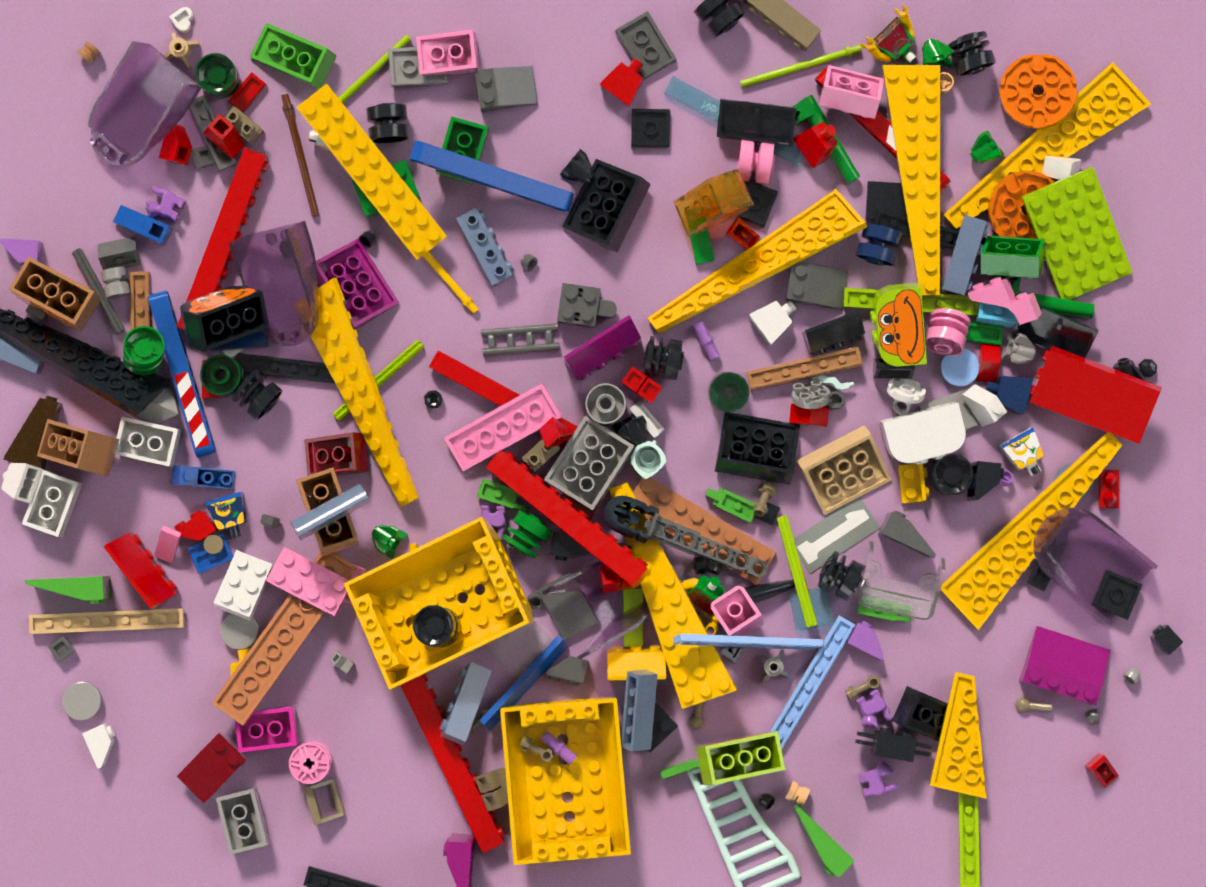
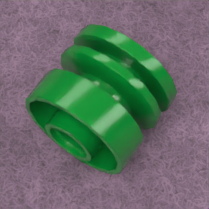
M519 510L513 519L514 523L519 526L518 529L508 527L507 530L514 535L511 538L504 533L502 538L519 553L536 559L538 555L531 551V549L535 547L541 551L542 548L536 541L539 539L547 542L553 531L545 527L546 523L531 513L527 515Z

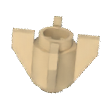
M174 32L171 34L173 40L170 42L169 51L163 57L165 61L172 58L183 60L187 68L191 69L192 66L188 57L191 54V49L200 46L198 40L186 41L183 38H178Z

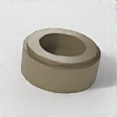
M210 535L204 541V548L210 554H217L224 547L223 539L218 535Z

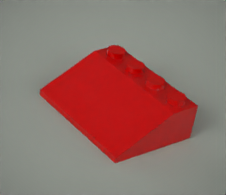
M127 533L103 546L150 609L162 607L178 594L176 584L171 579L168 580L165 577L166 571L160 564L156 565L153 561L154 555L149 549L145 550L141 545L143 541L137 534Z

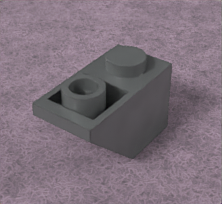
M569 656L546 671V675H549L550 680L560 682L562 678L568 680V684L579 686V683L584 682L589 660Z

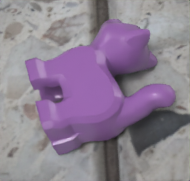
M154 186L153 192L163 197L160 205L154 201H146L148 216L153 218L160 215L170 218L173 222L177 223L180 214L175 212L174 209L177 206L183 209L186 200L177 197L173 192L158 189L157 186Z
M481 505L480 509L482 512L480 517H484L493 528L499 529L498 536L503 541L502 536L506 530L505 506H495L496 512L491 513L490 506Z
M878 689L867 693L871 696L869 701H866L864 696L855 700L859 704L863 715V720L861 721L863 728H878V722L874 714L881 711L887 721H892L893 718L890 716L889 708L885 700L880 696Z
M882 761L878 763L876 769L870 770L867 773H858L861 784L866 782L869 784L868 788H862L865 798L880 796L889 793L893 789H898L897 784L892 783L885 786L882 781V777H888L894 773L890 765Z

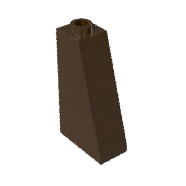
M47 395L46 399L39 398L3 460L14 463H26L45 470L47 459L38 457L37 453L47 419L58 421L62 403L57 402L58 398Z

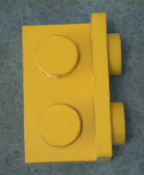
M923 464L898 465L901 503L926 501V497H929V487L925 486L924 479L927 478L926 466L923 467Z

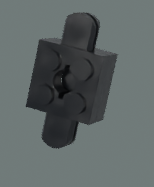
M880 727V731L875 730L874 734L857 731L856 734L857 736L873 739V742L856 739L855 743L872 746L871 753L875 756L913 762L914 754L927 757L932 755L930 752L916 750V747L933 749V745L917 742V739L912 737L913 734L910 732L899 731V734H895L892 729Z

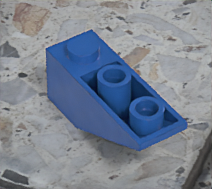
M120 205L113 220L114 223L164 246L173 230L170 226L123 205Z
M173 465L171 484L233 490L235 471Z

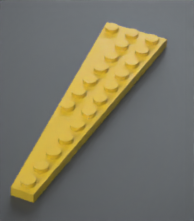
M1112 62L1077 94L1074 107L1064 120L1054 126L1038 129L952 206L943 215L944 218L956 230L962 225L964 215L976 217L988 209L992 191L1006 176L1025 170L1042 173L1045 156L1068 158L1150 106L1151 103Z
M882 65L917 283L921 286L922 296H939L940 65Z
M835 189L649 316L648 320L658 334L819 251L860 232V230L867 227V224L838 190Z
M629 483L609 489L612 499L622 495L637 499ZM635 510L637 515L640 516L638 525L633 524L629 527L635 530L639 529L645 533L646 528L643 526L648 519L646 515ZM625 536L627 544L632 546L630 549L633 552L632 556L636 559L640 557L648 564L647 568L650 572L640 584L682 709L737 691L736 685L714 646L673 644V637L679 634H709H707L699 615H697L690 598L660 543L649 538L644 544L637 541L636 538L631 539Z

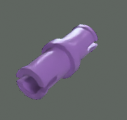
M704 321L692 326L700 340L699 344L703 346L709 361L720 356L713 342L714 338L710 336Z
M547 731L540 739L553 750L555 755L558 754L569 765L577 757L564 745L563 741L560 742L550 731Z

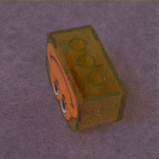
M739 169L709 178L673 202L688 237L722 225L754 206Z

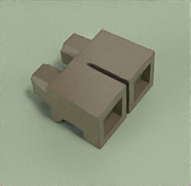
M235 106L224 117L236 128L240 137L252 146L264 133V130Z
M542 439L522 457V460L536 473L561 448L559 446L547 448Z
M503 767L474 777L480 793L488 792L481 795L488 812L499 809L508 803L506 770Z

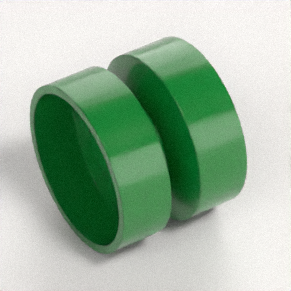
M138 326L127 333L123 343V361L131 372L137 375H150L161 367L164 359L165 342L160 332L149 326Z

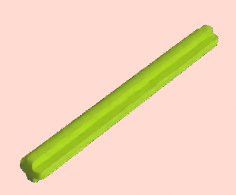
M416 340L374 377L377 387L379 388L423 350L424 345L419 340ZM346 402L333 412L334 417L338 421H341L350 413Z
M780 516L777 518L804 620L807 627H813L817 625V620L788 516Z

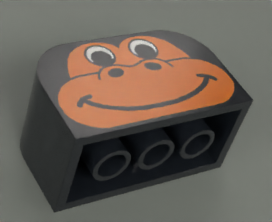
M249 286L227 287L188 301L180 306L188 346L204 352L270 327L263 291Z

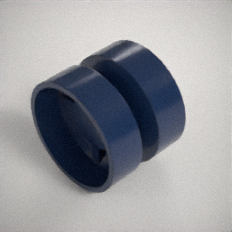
M866 223L867 227L862 230L861 237L870 241V243H859L856 256L871 264L895 266L898 253L889 249V246L900 247L903 233L889 227Z

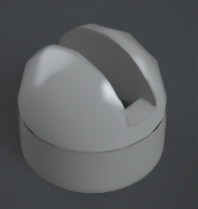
M1136 668L1128 669L1123 675L1133 685H1136L1141 677L1139 670Z

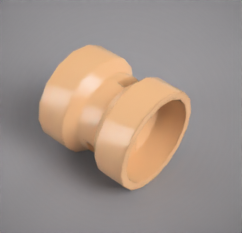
M943 72L940 73V94H946L952 88L954 80L949 73Z
M792 781L785 794V799L794 800L798 805L803 806L810 789L800 787L798 783Z

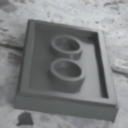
M648 11L615 30L632 61L636 58L644 64L639 71L644 80L677 61Z
M572 572L537 589L563 640L598 623Z

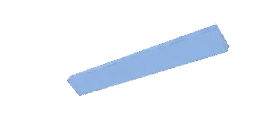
M838 615L823 641V646L818 649L770 732L778 731L781 749H783L856 626Z
M679 634L673 637V644L816 650L823 646V639Z

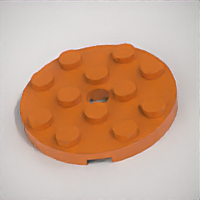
M1029 54L1017 59L1007 68L1000 83V100L1007 115L1016 123L1032 129L1048 128L1060 123L1073 109L1077 97V83L1072 70L1061 59L1049 54ZM1041 87L1044 92L1041 95H1034L1033 89Z
M1026 170L1014 172L1003 178L995 186L988 203V217L995 233L1003 237L1037 239L1028 214L1025 215L1022 212L1021 207L1024 204L1021 196L1054 183V181L1042 173Z

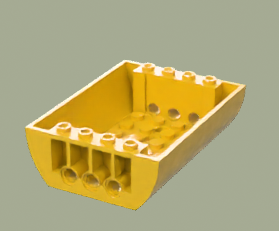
M484 517L473 520L344 583L389 690L533 621L531 606L502 541ZM480 584L485 586V592L482 595L476 593V587ZM461 593L468 595L467 602L460 603L459 595ZM429 605H438L449 608L457 614L461 623V631L457 640L450 646L443 648L427 646L416 638L413 628H409L407 625L408 620L411 617L415 618L422 608Z
M596 697L519 704L500 708L514 865L631 855L617 698ZM547 731H550L556 738L560 734H565L568 737V742L565 746L577 757L570 765L568 763L562 764L559 761V755L553 753V760L544 763L541 761V756L528 749L524 752L519 745L523 737H530L532 739L531 743L547 749L550 747L540 740ZM565 792L573 794V800L569 803L564 802L562 799V795ZM567 811H572L575 814V819L571 822L564 819V814Z

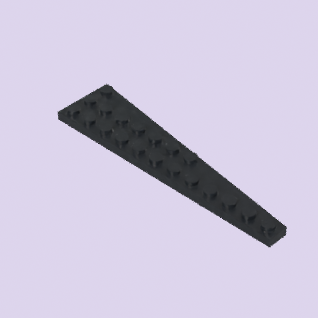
M0 308V336L135 418L170 385V379L156 373L150 375L134 374L125 366L121 358L115 355L113 357L106 355L99 348L92 347L83 341L44 324L42 326L37 325L28 317L24 319L15 315V312L8 309L7 311Z

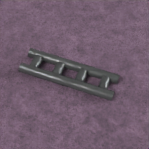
M555 323L481 330V336L488 337V348L483 349V356L560 350L559 342L553 343L552 331H558V325ZM545 332V344H534L533 333ZM526 334V345L515 346L514 335ZM507 335V347L496 348L495 336Z

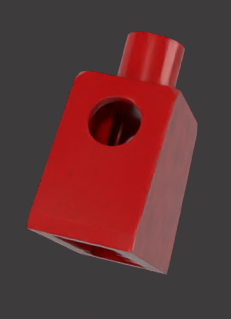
M636 58L628 67L621 62L599 85L630 107L644 80L638 75L644 64Z
M823 122L804 131L793 139L812 168L824 163L838 145L834 137L836 134L835 127L833 125L826 126Z

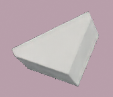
M1045 156L1042 174L1061 180L1079 172L1081 159Z

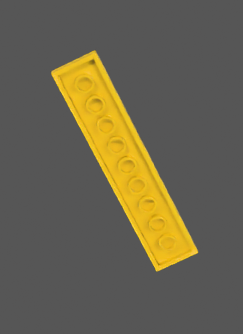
M325 84L296 107L416 260L447 237L328 84Z

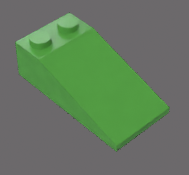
M268 23L265 24L250 55V58L317 89L323 86L337 57L326 47Z
M110 576L25 580L27 585L84 601L90 600V604L105 603V599H111Z
M795 803L793 807L824 863L822 867L832 877L836 875L839 878L854 863V859Z

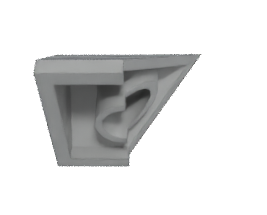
M166 388L140 413L139 417L154 424H159L179 414L173 390Z

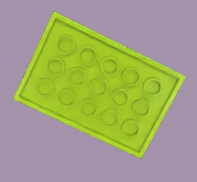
M1091 166L1021 196L1036 238L1045 239V261L1059 298L1071 300L1133 273L1094 167Z

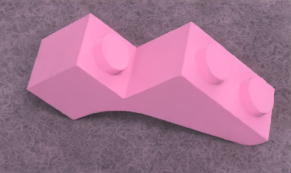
M996 277L985 285L983 282L972 286L973 289L968 293L972 301L1009 309L1016 316L1019 325L1036 320L1042 314L1034 293L1027 294V292H1024L1015 297L1008 277L1003 279Z

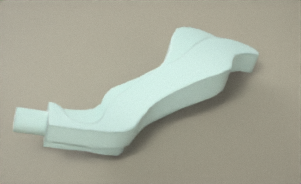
M824 375L811 378L813 380H821L822 385L833 386L836 390H845L854 385L853 382L840 383L835 377H825Z

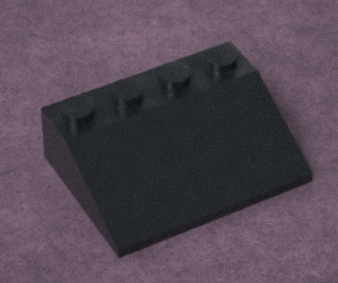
M595 159L592 166L594 168L592 170L594 175L588 183L584 182L562 227L602 247L618 252L651 184L641 176Z
M725 411L714 472L790 485L794 473L800 425Z

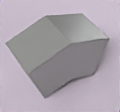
M338 651L330 659L336 667L346 674L355 664Z

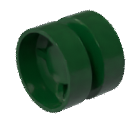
M211 53L201 58L196 66L195 77L197 83L209 96L223 99L231 96L237 90L240 83L239 71L227 56L220 53Z
M222 354L208 358L200 370V379L204 388L220 397L233 396L245 378V372L241 364L235 359Z

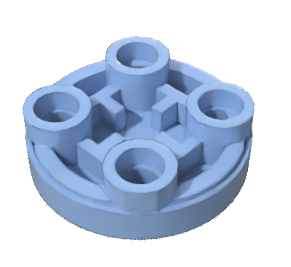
M964 348L963 353L958 356H944L942 358L940 373L949 384L958 387L966 386L976 379L979 372V362L973 352Z

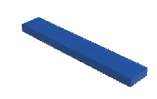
M557 636L480 719V722L489 731L501 720L500 708L514 706L569 647L560 636Z

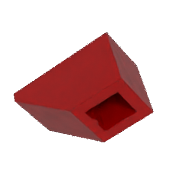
M221 114L209 124L203 133L231 159L245 146L236 128Z
M168 121L159 159L187 166L192 145L185 127Z
M200 510L190 516L191 520L188 522L182 521L174 526L175 531L181 533V537L204 541L208 536L219 531L207 511L201 512Z

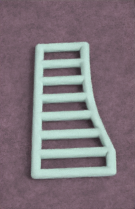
M700 766L688 770L689 778L735 887H743L741 881L788 862L792 873L759 887H779L800 878L801 873L794 856L767 826L752 803L741 779L733 781L737 791L708 803L704 792L724 783L701 785L697 774L701 772ZM742 798L746 808L715 820L712 809ZM750 814L757 823L723 838L719 827ZM760 831H763L769 838L768 841L733 856H730L726 846ZM774 846L783 854L778 858L738 874L734 865L738 861Z

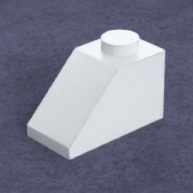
M976 384L961 395L982 427L996 422L1007 413L996 395Z
M107 723L82 733L98 769L105 766L115 741L113 738L115 732L112 726H108Z

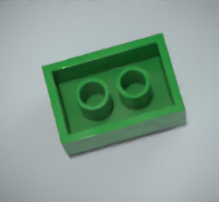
M451 116L442 149L480 161L489 128L488 126ZM437 169L435 170L437 175L474 184L473 181Z
M406 160L393 164L392 167L414 195L420 199L421 197ZM352 180L367 219L379 215V211L356 182Z
M987 236L981 252V274H987L988 276L1003 275L1010 278L1016 276L1028 279L1039 278L1045 261V239Z

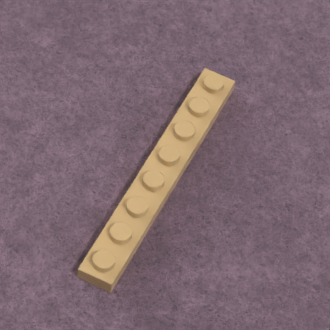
M184 608L29 615V634L185 627Z

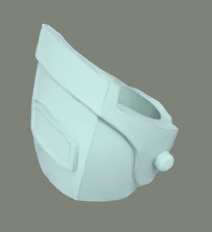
M655 440L637 445L630 456V464L645 479L656 474L667 462L663 450L656 445L657 442Z

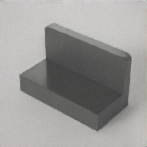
M133 236L98 244V259L102 270L141 265L136 237Z

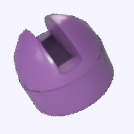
M1004 470L1003 480L1000 479L999 485L1003 487L1010 485L1014 479L1013 474L1008 470Z

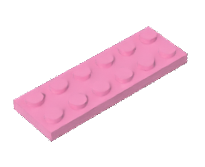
M541 383L444 437V440L462 471H465L539 430L552 417L556 419L561 418L562 414L544 383Z

